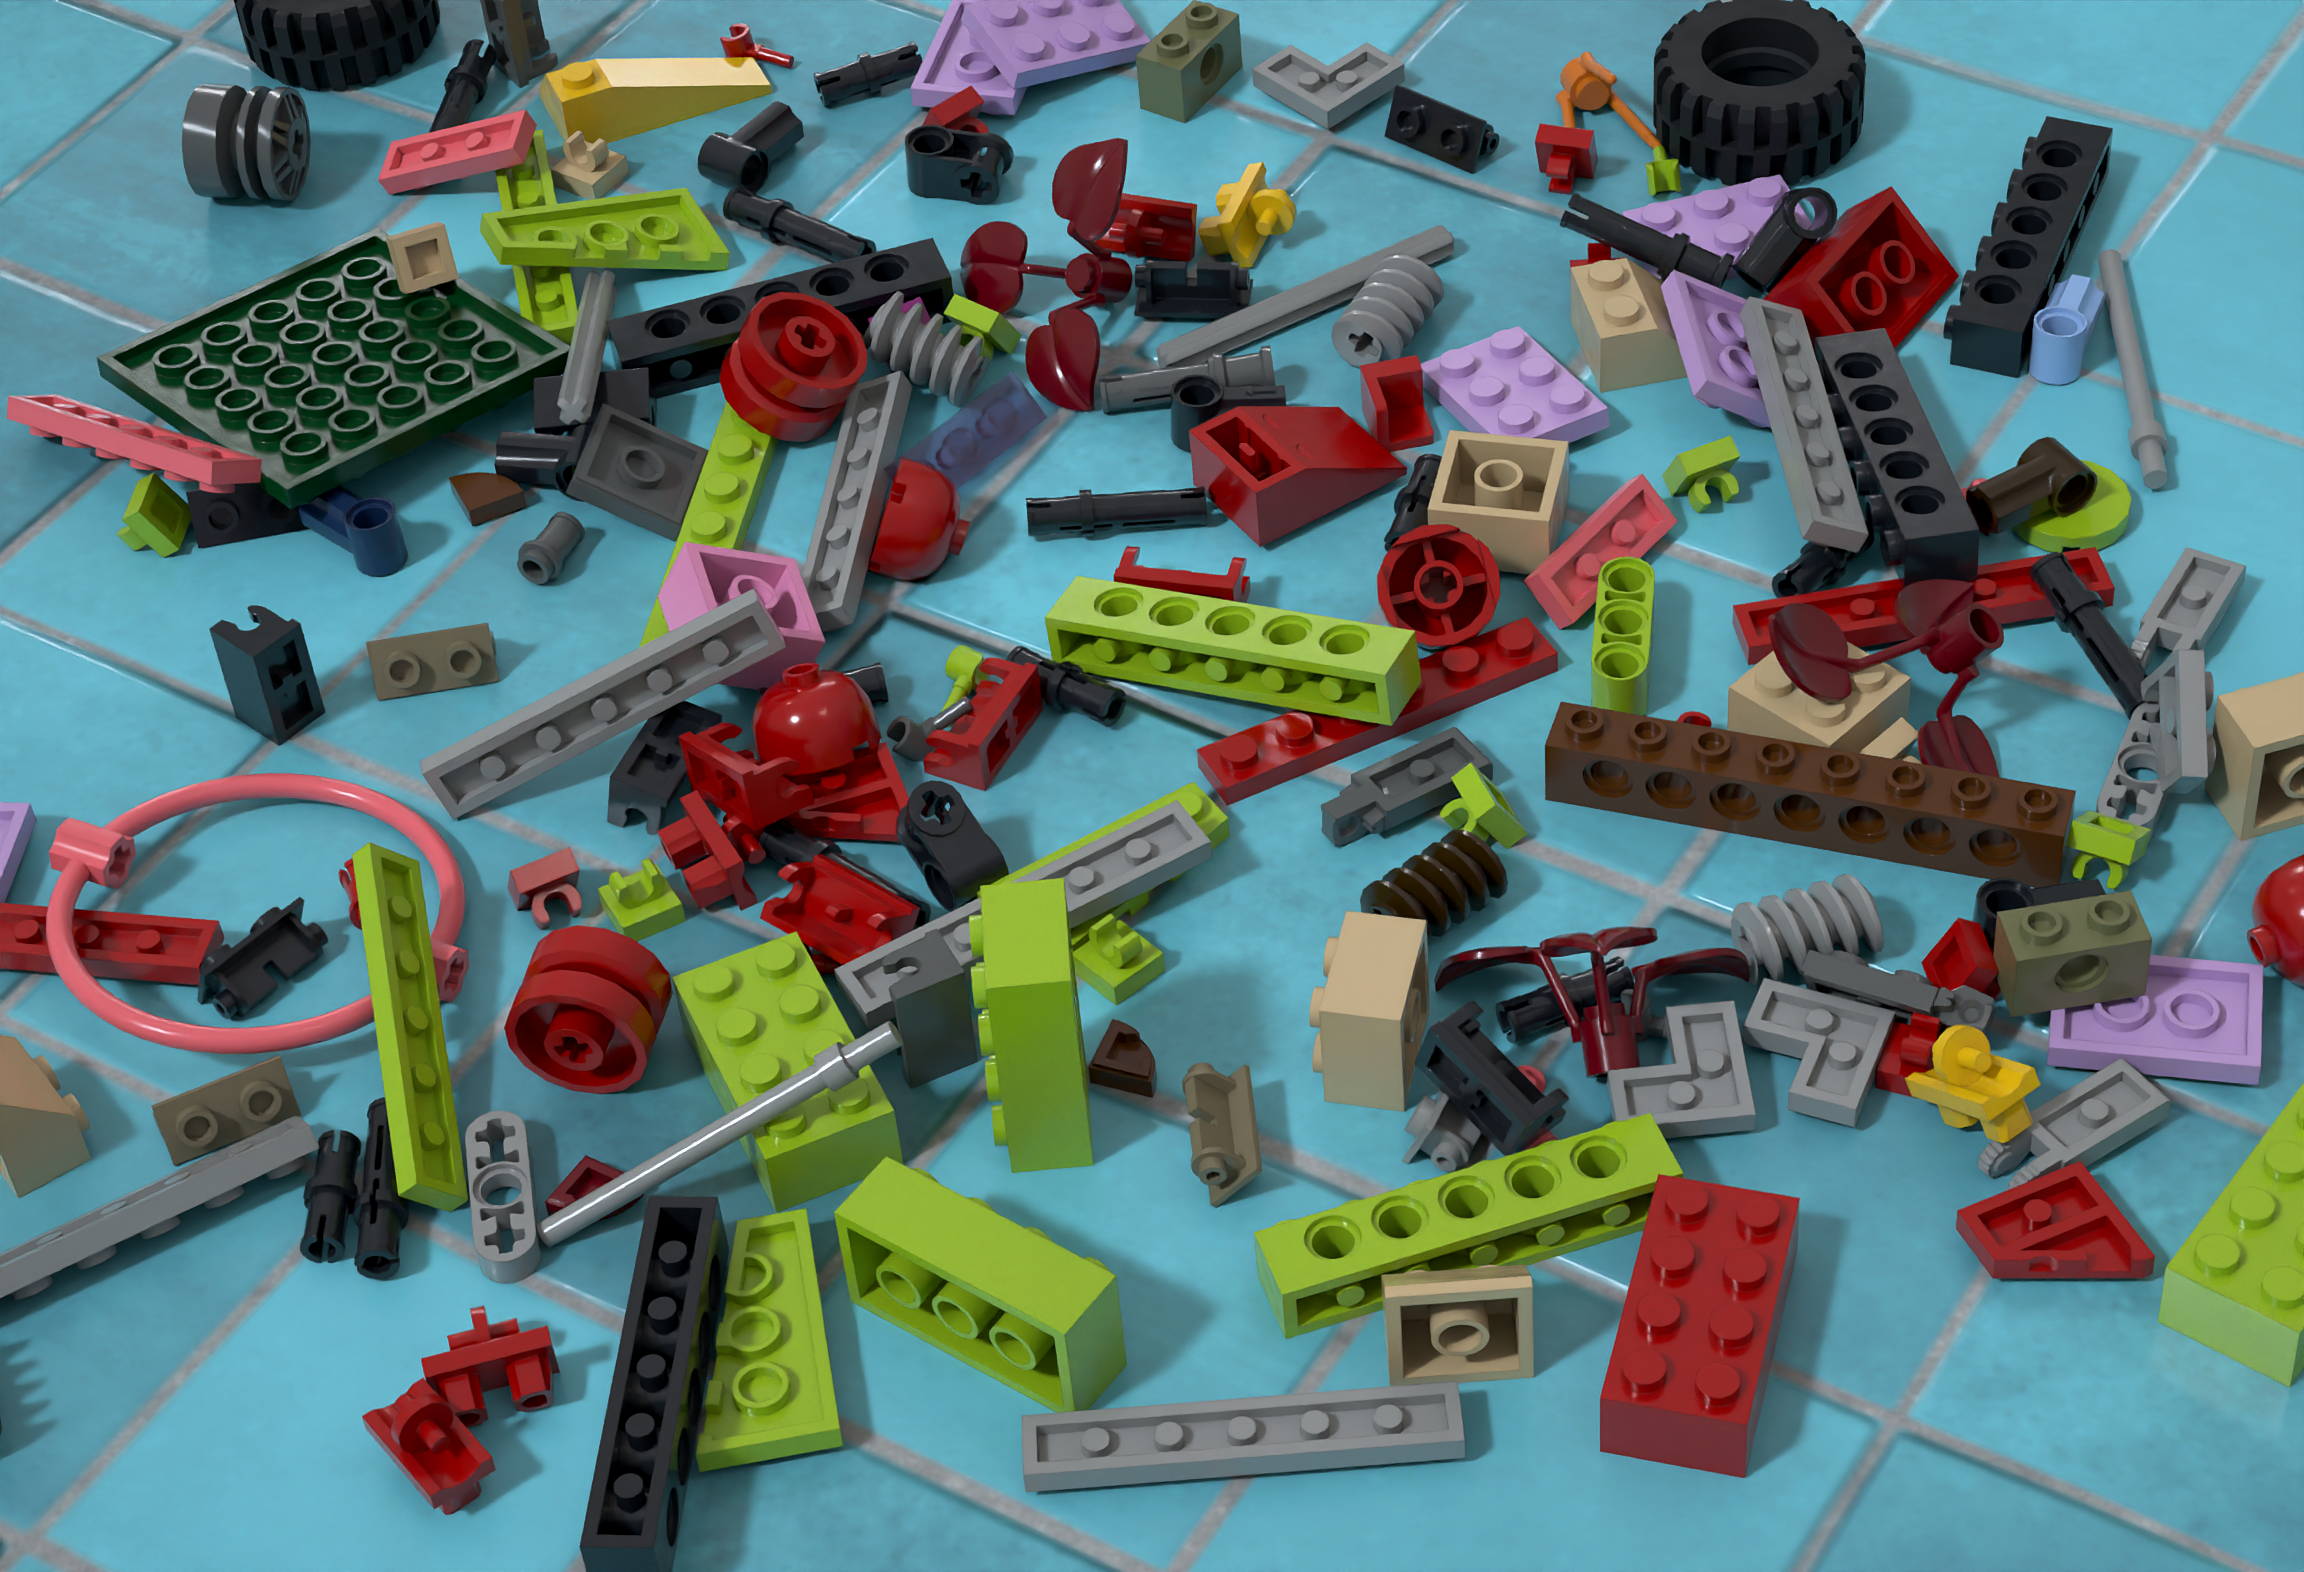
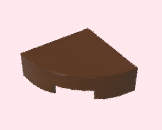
M474 472L449 478L452 493L472 526L527 507L524 491L517 483L507 477L494 473Z
M1112 1019L1088 1066L1090 1083L1153 1098L1157 1086V1072L1151 1050L1140 1039V1033L1135 1028L1124 1022Z

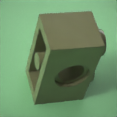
M1193 0L1136 55L1140 109L1186 123L1243 67L1239 14L1215 7L1210 3Z
M2132 891L1997 912L1993 958L1999 970L1996 979L2011 1017L2145 995L2152 938Z

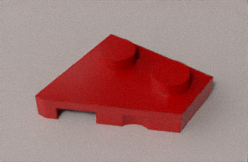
M886 742L879 743L871 752L869 747L854 750L856 760L840 767L797 776L782 775L796 785L806 784L812 788L815 803L782 818L810 837L900 842L896 834V819L901 809L907 804L909 797ZM913 827L910 828L912 834L914 832Z
M2081 1161L1957 1210L1956 1230L1992 1278H2145L2153 1274L2155 1255Z

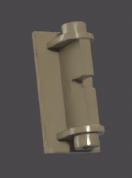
M488 623L366 642L378 700L499 681L495 660V639Z
M279 1055L151 1105L156 1125L165 1141L174 1166L261 1132L295 1115L301 1116Z
M1197 1063L1188 1069V1074L1182 1080V1089L1186 1095L1188 1115L1196 1118L1189 1125L1192 1147L1191 1169L1200 1178L1202 1183L1209 1186L1210 1204L1215 1208L1239 1189L1248 1185L1253 1178L1262 1172L1250 1068L1245 1064L1229 1077H1226L1215 1071L1211 1064Z

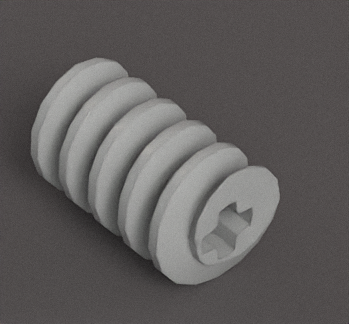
M1392 253L1385 256L1384 260L1375 268L1374 273L1366 280L1362 289L1355 295L1353 301L1346 307L1341 317L1333 325L1331 337L1334 347L1340 356L1352 367L1360 368V365L1400 358L1403 350L1412 342L1413 336L1423 327V322L1433 313V308L1443 299L1444 287L1440 277L1423 261L1405 253Z
M897 291L878 309L863 337L866 350L871 348V358L876 362L883 363L890 359V367L894 372L902 370L905 373L910 370L911 382L921 386L930 380V392L936 396L941 397L950 391V404L958 408L962 407L981 383L990 362V356L985 358L980 356L983 338L975 336L965 347L960 345L963 332L962 326L956 324L944 336L940 333L944 316L937 313L926 324L921 323L924 305L917 302L907 313L902 312L905 294Z
M1851 874L1837 876L1832 885L1826 881L1814 882L1810 885L1807 892L1801 888L1789 889L1783 895L1782 900L1776 895L1764 896L1759 901L1757 907L1751 902H1743L1737 904L1732 913L1731 938L1734 949L1741 951L1748 959L1749 981L1754 986L1758 982V967L1762 965L1772 980H1783V959L1788 958L1798 974H1802L1801 969L1809 949L1830 955L1833 951V945L1838 944L1841 951L1858 956V938L1863 937L1872 953L1881 952L1884 947L1882 925L1875 901L1870 892Z

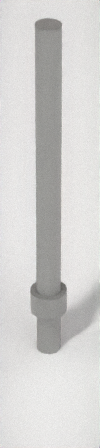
M2108 249L2099 254L2098 265L2132 427L2128 432L2132 456L2140 462L2145 486L2151 489H2158L2168 482L2164 455L2168 449L2163 425L2156 421L2121 255L2116 250Z
M887 1021L846 1046L841 1042H837L814 1055L815 1064L537 1223V1230L541 1239L548 1247L558 1244L825 1089L829 1088L831 1091L836 1092L860 1077L858 1070L903 1045L899 1031L891 1021Z

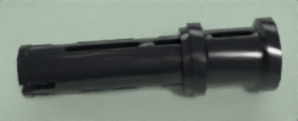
M1575 192L1568 203L1569 208L1589 218L1584 219L1565 210L1560 227L1571 229L1658 268L1657 275L1661 276L1662 281H1665L1674 269L1717 288H1722L1735 259L1734 255L1726 253L1723 256L1717 255L1691 243L1690 235L1675 233L1672 238L1580 196L1581 194Z

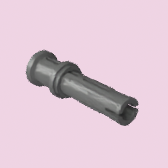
M1270 345L1262 346L1260 353L1224 357L1222 352L1213 353V356L1207 357L1208 362L1196 363L1194 365L1145 370L1122 375L1099 376L1103 412L1110 413L1129 408L1171 404L1172 385L1178 379L1187 375L1199 374L1210 376L1219 381L1222 387L1276 386Z

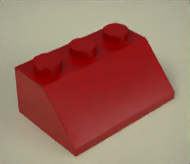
M1891 186L1847 209L1837 219L1832 230L1821 237L1763 300L1802 310L1814 353L1816 337L1885 328L1895 349L1955 282L1959 275Z

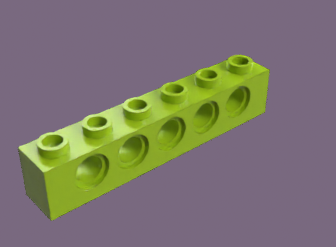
M1083 576L1075 577L1044 617L1052 661L1059 663L1070 661L1079 665L1084 673L1389 726L1394 724L1421 683L1416 634L1413 630Z
M1651 1113L1625 1121H1613L1595 1130L1561 1140L1547 1141L1535 1148L1495 1160L1480 1161L1462 1170L1428 1180H1417L1402 1188L1362 1200H1350L1339 1207L1295 1220H1284L1272 1227L1255 1231L1257 1276L1285 1339L1383 1310L1381 1275L1401 1274L1413 1270L1442 1271L1469 1269L1483 1265L1509 1266L1525 1264L1527 1266L1642 1231L1645 1227L1658 1174L1683 1178V1171Z

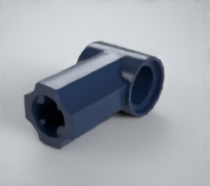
M339 485L299 508L303 525L352 553L357 569L365 575L383 576L399 570L408 559V552L395 505L388 499L382 497L363 499Z

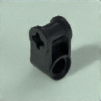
M924 125L916 127L905 136L908 187L915 195L923 198L966 201L976 205L989 204L999 196L1002 186L1000 177L1011 168L1014 158L1012 147L999 135L946 129L938 125ZM986 147L987 151L985 155L981 156L980 154L983 148ZM982 181L986 182L984 189L980 190Z
M931 780L920 784L913 790L907 804L901 809L896 819V834L900 843L905 847L923 874L932 895L944 909L952 912L977 898L980 886L991 885L1009 875L1008 866L1000 849L992 838L984 832L963 801L961 794L952 785L943 781ZM947 803H949L950 805L949 810L945 808ZM920 813L925 818L935 815L940 820V823L935 818L925 822L921 818ZM911 827L914 828L913 834L910 831Z

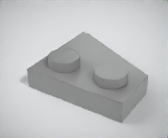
M2178 649L2141 682V695L2143 701L2159 702L2160 723H2152L2149 733L2152 747L2157 757V771L2162 793L2188 794L2208 778V774H2211L2215 765L2216 744L2214 737L2207 735L2206 711L2210 709L2213 702L2214 680L2211 672H2205L2204 650Z

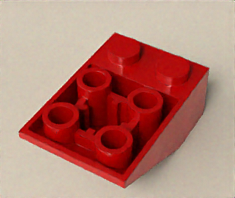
M1238 406L1189 430L1193 484L1196 487L1205 486V496L1259 547L1407 474V467L1340 407Z

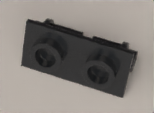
M1398 84L1395 86L1385 137L1471 174L1475 173L1479 156L1484 153L1492 154L1497 149L1500 139L1499 135L1494 133L1492 125L1487 124V121Z
M1148 259L1146 265H1136L1135 287L1139 288L1134 315L1162 319L1179 317L1213 318L1218 320L1250 306L1253 279H1250V268L1239 267V262L1236 261L1231 263L1198 262L1196 268L1197 278H1191L1187 275L1186 262L1154 261Z
M254 483L236 484L235 492L212 493L200 489L186 491L198 548L309 529L303 525L300 518L299 508L302 505L290 509Z
M298 897L283 910L279 907L269 909L253 924L250 929V935L233 948L229 944H225L210 954L200 968L197 1001L202 1005L212 996L216 995L212 999V1003L222 1017L230 1019L235 1014L243 1017L278 988V983L265 971L266 968L271 965L288 982L323 955L322 947L328 943V937L316 923L312 922L306 927L301 922L304 900Z

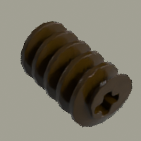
M1464 829L1452 830L1441 839V842L1432 843L1422 851L1421 855L1412 856L1402 864L1401 868L1390 870L1383 876L1382 880L1373 881L1365 887L1360 899L1361 912L1426 920L1428 946L1431 943V935L1442 937L1450 931L1451 922L1461 924L1470 917V909L1481 911L1489 905L1490 897L1499 899L1506 894L1508 886L1506 870L1496 853L1476 834Z

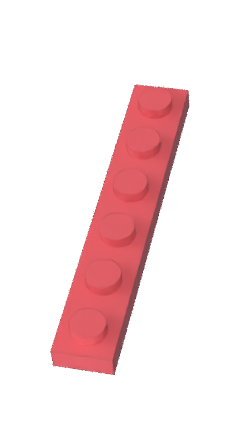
M57 394L8 396L7 419L30 426L29 433L32 435L62 437V444L69 447L96 448L95 455L103 458H129V466L132 468L164 470V478L174 481H199V489L206 492L233 493L235 492L236 484L260 482L262 462L260 458Z

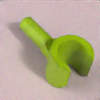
M1662 145L1655 146L1652 151L1654 161L1645 164L1649 195L1653 196L1657 192L1675 190V192L1682 191L1679 160L1668 159L1665 147Z
M958 645L950 653L946 662L945 672L947 677L954 680L955 683L941 712L963 697H967L971 689L976 691V687L981 680L989 681V675L979 670L980 665L984 661L982 653L965 645Z

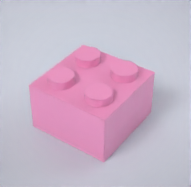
M685 542L658 594L669 632L754 588L782 633L786 648L717 684L759 691V688H769L774 683L782 680V672L785 669L801 663L815 662L825 644V639L795 559Z

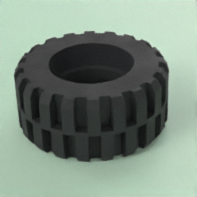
M234 0L246 50L250 59L272 79L276 78L282 84L291 87L301 84L305 90L320 91L321 87H331L333 91L346 90L348 85L358 83L365 86L376 83V78L387 74L390 77L400 72L403 64L406 62L412 64L422 55L424 47H429L440 23V10L437 0Z
M1721 0L1707 3L1700 12L1693 9L1685 14L1678 21V24L1674 23L1656 48L1653 95V126L1656 129V136L1672 158L1679 160L1681 166L1685 168L1690 165L1696 175L1708 180L1711 176L1720 178L1722 184L1733 186L1739 182L1745 183L1756 178L1771 177L1779 174L1786 185L1798 183L1802 176L1809 175L1811 178L1820 175L1829 168L1830 163L1836 165L1844 158L1861 134L1866 76L1865 52L1861 42L1843 20L1837 22L1838 19L1831 11L1820 7L1818 10L1814 9L1805 0H1733L1722 3Z

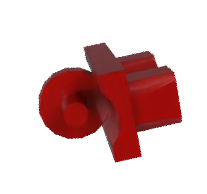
M1122 193L1119 210L1113 225L1106 235L1095 241V243L1100 247L1109 248L1111 251L1125 252L1131 258L1140 259L1144 255L1190 262L1195 257L1197 204Z
M697 790L679 798L686 817L657 831L663 850L675 870L704 855L707 857L681 871L686 886L700 910L729 895L732 896L741 911L757 903L755 893L743 876L745 870L744 862L749 861L751 864H758L765 858L766 852L759 843V840L766 826L754 831L743 824L735 815L732 817L726 813L723 818L724 824L720 827Z
M484 1305L470 1308L474 1329L448 1335L450 1351L421 1358L426 1382L438 1395L445 1399L452 1408L453 1413L466 1428L481 1425L489 1419L483 1393L510 1386L516 1411L527 1413L550 1407L554 1404L553 1374L560 1373L548 1326L520 1333L517 1318L489 1324Z
M424 1378L412 1384L406 1393L397 1398L395 1403L385 1408L373 1409L362 1416L365 1428L432 1508L435 1510L439 1507L445 1515L455 1513L478 1498L482 1492L479 1480L496 1470L492 1456L453 1413L452 1408L445 1399L438 1395Z

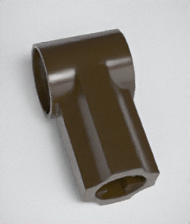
M2045 437L2032 443L2022 453L2017 466L1967 489L1966 502L1979 527V531L1988 537L2010 529L2049 509H2052L2061 516L2076 513L2090 501L2096 491L2098 480L2097 475L2053 437Z

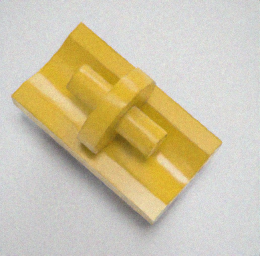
M1263 162L1248 164L1239 182L1221 185L1216 195V207L1220 216L1204 218L1198 228V235L1208 255L1215 256L1230 253L1233 261L1239 262V267H1252L1268 235L1286 233L1293 226L1297 215L1295 204L1289 198L1286 191L1282 189H1269L1265 181L1266 168Z
M1959 1024L1947 1028L1934 1043L1932 1048L1934 1069L1925 1073L1914 1072L1905 1078L1913 1097L1937 1104L1944 1124L1960 1129L1972 1126L1980 1120L1987 1139L1999 1143L2008 1142L2032 1125L2033 1120L2024 1097L2041 1085L2034 1067L1991 1054L1989 1041L1982 1031L1969 1025Z

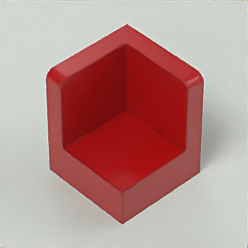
M1417 355L1360 365L1362 412L1371 436L1389 452L1433 444L1434 431L1424 408L1423 370Z

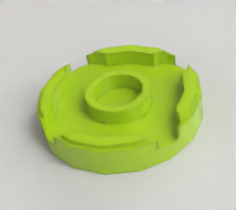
M2080 460L2097 475L2098 484L2090 501L2074 514L2061 516L2052 509H2049L2012 527V529L2027 543L2048 552L2057 551L2060 553L2063 552V547H2080L2079 549L2096 547L2097 550L2115 543L2127 529L2132 498L2126 483L2112 470L2091 461Z

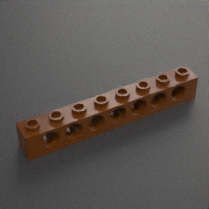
M1567 702L1560 703L1545 743V800L1990 880L1995 878H2011L2034 888L2061 883L2069 851L2066 842L2073 821L2075 790Z

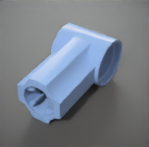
M2072 274L2068 280L2056 283L2045 308L2038 311L2034 316L2028 370L2031 376L2038 381L2061 385L2068 384L2080 376L2083 353L2101 314L2105 299V293L2097 289L2093 284L2092 278Z

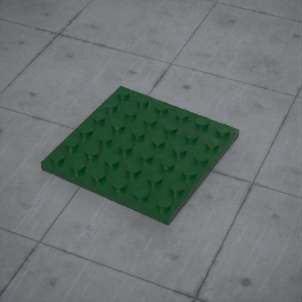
M375 228L96 358L100 376L182 434L262 459L260 482L254 484L292 509L314 501L319 495L347 481L359 479L367 471L395 457L407 455L416 447L444 433L456 431L462 424L490 410L504 407L510 400L533 390L534 378L563 375L570 346L461 278L408 294L401 292L386 237L391 235L379 228Z

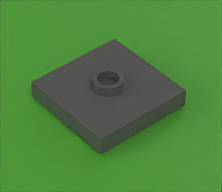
M603 403L566 493L675 542L685 519L708 450Z

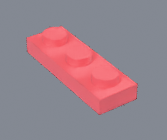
M521 110L392 141L378 181L390 195L412 189L418 190L429 185L454 179H465L472 175L501 168H512L525 162L537 124L527 110Z
M1642 473L1629 479L1523 582L1560 630L1576 622L1596 602L1599 572L1605 563L1617 557L1641 558L1678 521Z

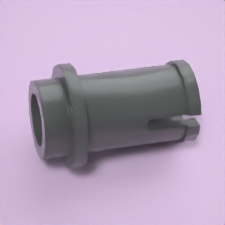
M558 512L551 517L548 525L535 540L527 541L521 546L518 551L519 559L517 566L520 573L528 581L535 584H544L547 581L550 582L557 579L562 572V562L585 537L584 528L579 520L568 513Z

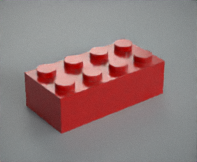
M1658 1174L1600 1396V1452L1734 1477H1746L1797 1254L1800 1198Z

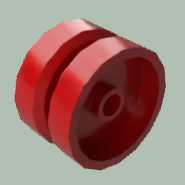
M779 292L763 297L750 311L741 328L740 337L732 344L722 363L719 381L729 405L742 420L759 432L783 441L807 442L824 436L835 424L846 405L847 397L854 391L866 370L868 352L861 333L847 316L829 303L804 293Z
M576 925L553 930L538 941L522 985L519 987L504 1026L509 1048L526 1068L547 1082L563 1088L593 1094H606L625 1090L641 1079L657 1038L656 1035L659 1032L673 995L669 972L654 953L637 941L606 928Z

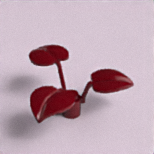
M1113 138L1078 146L1062 158L1054 174L1052 183L1054 210L1059 217L1070 220L1067 227L1068 235L1091 253H1083L1077 258L1072 259L1066 269L1024 263L1028 248L1025 232L1010 222L993 221L982 225L969 237L961 255L960 265L962 271L960 272V277L967 299L994 310L1001 315L1008 314L1018 304L1023 293V274L1065 279L1068 288L1077 297L1084 298L1050 311L1048 315L1049 325L1039 326L1034 329L1028 338L1026 346V370L1034 388L1050 402L1067 409L1079 411L1095 410L1094 385L1099 366L1100 339L1096 323L1083 310L1091 307L1103 308L1106 302L1118 303L1126 298L1132 286V271L1129 264L1121 258L1111 257V249L1100 247L1094 242L1106 235L1113 225L1119 210L1127 168L1128 140Z
M1931 579L1918 581L1904 587L1895 597L1894 611L1900 629L1910 640L1860 659L1847 658L1848 644L1842 630L1830 615L1813 605L1805 603L1788 604L1777 613L1769 616L1768 628L1772 648L1783 671L1804 693L1824 702L1842 701L1851 694L1852 685L1848 672L1857 673L1920 649L1922 654L1927 655L1931 665L1943 674H1957L1956 681L1937 708L1936 716L1938 721H1928L1918 731L1917 744L1921 762L1925 765L1999 777L1992 749L1981 729L1971 718L1965 715L1952 716L1953 706L1968 683L1979 676L1976 664L2001 647L2004 642V632L1997 617L1987 607L1973 603L1974 583L1959 580Z
M1621 926L1601 929L1594 934L1577 932L1558 935L1543 940L1540 943V947L1494 946L1464 951L1450 956L1441 962L1434 983L1435 990L1438 992L1446 984L1462 976L1492 966L1507 963L1539 966L1571 1028L1572 1042L1582 1044L1586 1078L1607 1077L1608 1070L1640 1067L1636 1035L1644 1034L1642 1013L1646 989L1651 981L1671 975L1720 973L1749 982L1750 971L1745 954L1733 948L1697 949L1633 967L1631 974L1633 979H1635L1630 1013L1626 1015L1624 1003H1610L1604 956L1612 949L1653 943L1658 939L1655 928ZM1590 952L1597 1005L1583 1009L1585 1021H1581L1551 957H1564Z

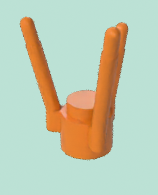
M1586 51L1582 53L1581 57H1576L1569 61L1560 75V83L1563 90L1555 98L1561 107L1564 127L1576 128L1575 106L1584 110H1596L1606 103L1614 109L1652 150L1655 146L1661 145L1650 129L1617 96L1611 85L1616 83L1617 77L1606 67L1598 63L1591 52Z

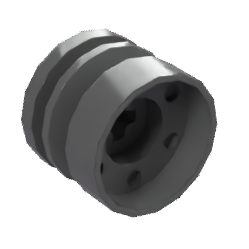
M203 83L196 87L187 102L182 130L184 169L188 183L195 194L202 197L238 199L247 192L249 197L257 200H266L270 197L278 201H292L299 196L309 167L311 138L305 102L298 90L291 87H276L272 90L265 86H255L247 93L244 88L238 85Z

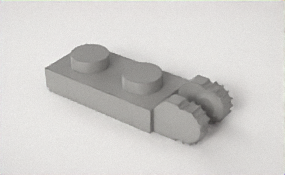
M2188 547L2185 548L2141 619L2139 633L2130 647L2131 652L2143 670L2148 667L2156 645L2172 650V654L2178 649L2204 650L2244 583L2245 565Z
M2120 1058L2031 1111L2032 1125L2008 1142L1999 1143L1992 1141L1990 1144L1988 1143L1987 1147L1982 1149L1981 1155L1978 1156L1979 1160L1977 1163L1979 1165L1977 1167L1990 1178H1997L1999 1175L2002 1176L2005 1171L2009 1172L2016 1168L2028 1152L2031 1151L2037 1158L2031 1161L2028 1166H2023L2021 1170L2011 1177L2012 1179L2008 1183L2009 1186L2006 1190L2079 1161L2087 1167L2168 1118L2171 1100L2126 1060Z

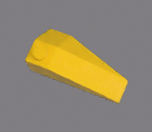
M753 57L594 59L587 62L571 63L563 69L545 74L539 87V94L564 141L578 130L583 132L584 141L593 144L600 138L607 144L772 94L770 83Z

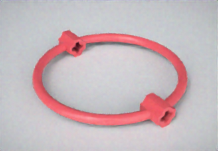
M293 773L237 775L212 779L164 793L121 814L103 828L68 817L56 829V836L49 850L51 868L62 873L50 896L46 914V940L50 957L67 989L83 1006L107 1023L140 1039L192 1052L258 1054L296 1049L332 1040L375 1022L371 994L331 1012L278 1025L222 1028L177 1022L150 1014L117 998L99 984L80 960L72 933L73 914L76 902L86 882L90 881L105 887L118 889L129 877L130 866L136 856L134 836L156 824L183 813L238 800L293 798L336 804L375 817L392 826L411 840L429 861L439 886V914L430 935L439 1000L451 1003L462 990V983L469 968L468 950L455 946L463 924L466 904L465 885L458 861L443 837L423 817L406 805L383 793L347 781L316 775Z

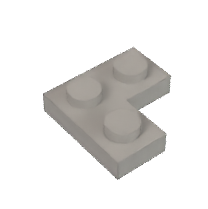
M1367 42L1329 66L1290 45L1252 68L1254 87L1327 129H1330L1405 81L1404 63Z
M1764 978L1743 1025V1044L1802 1059L1789 1089L1788 1110L1855 1128L1895 1022V1011Z
M1734 1000L1666 1007L1665 1024L1673 1064L1608 1070L1607 1088L1613 1121H1625L1651 1113L1664 1138L1755 1130L1756 1112Z

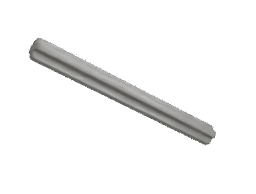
M1436 225L1162 343L1156 349L1158 364L1160 368L1208 362L1207 357L1213 356V353L1222 352L1224 355L1353 299L1362 289L1366 280L1374 273L1375 268L1389 254L1405 253L1423 261L1428 266L1450 257L1454 252V238L1451 232H1448L1443 225Z
M608 269L603 274L592 270L588 273L585 280L557 405L561 408L559 419L567 425L574 419L584 424L591 416L608 336L606 321L611 320L617 294V288L614 286L615 274Z

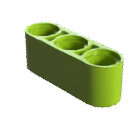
M1629 556L1617 557L1605 563L1599 572L1591 656V707L1644 716L1648 708L1654 631L1655 575L1653 568L1640 558Z

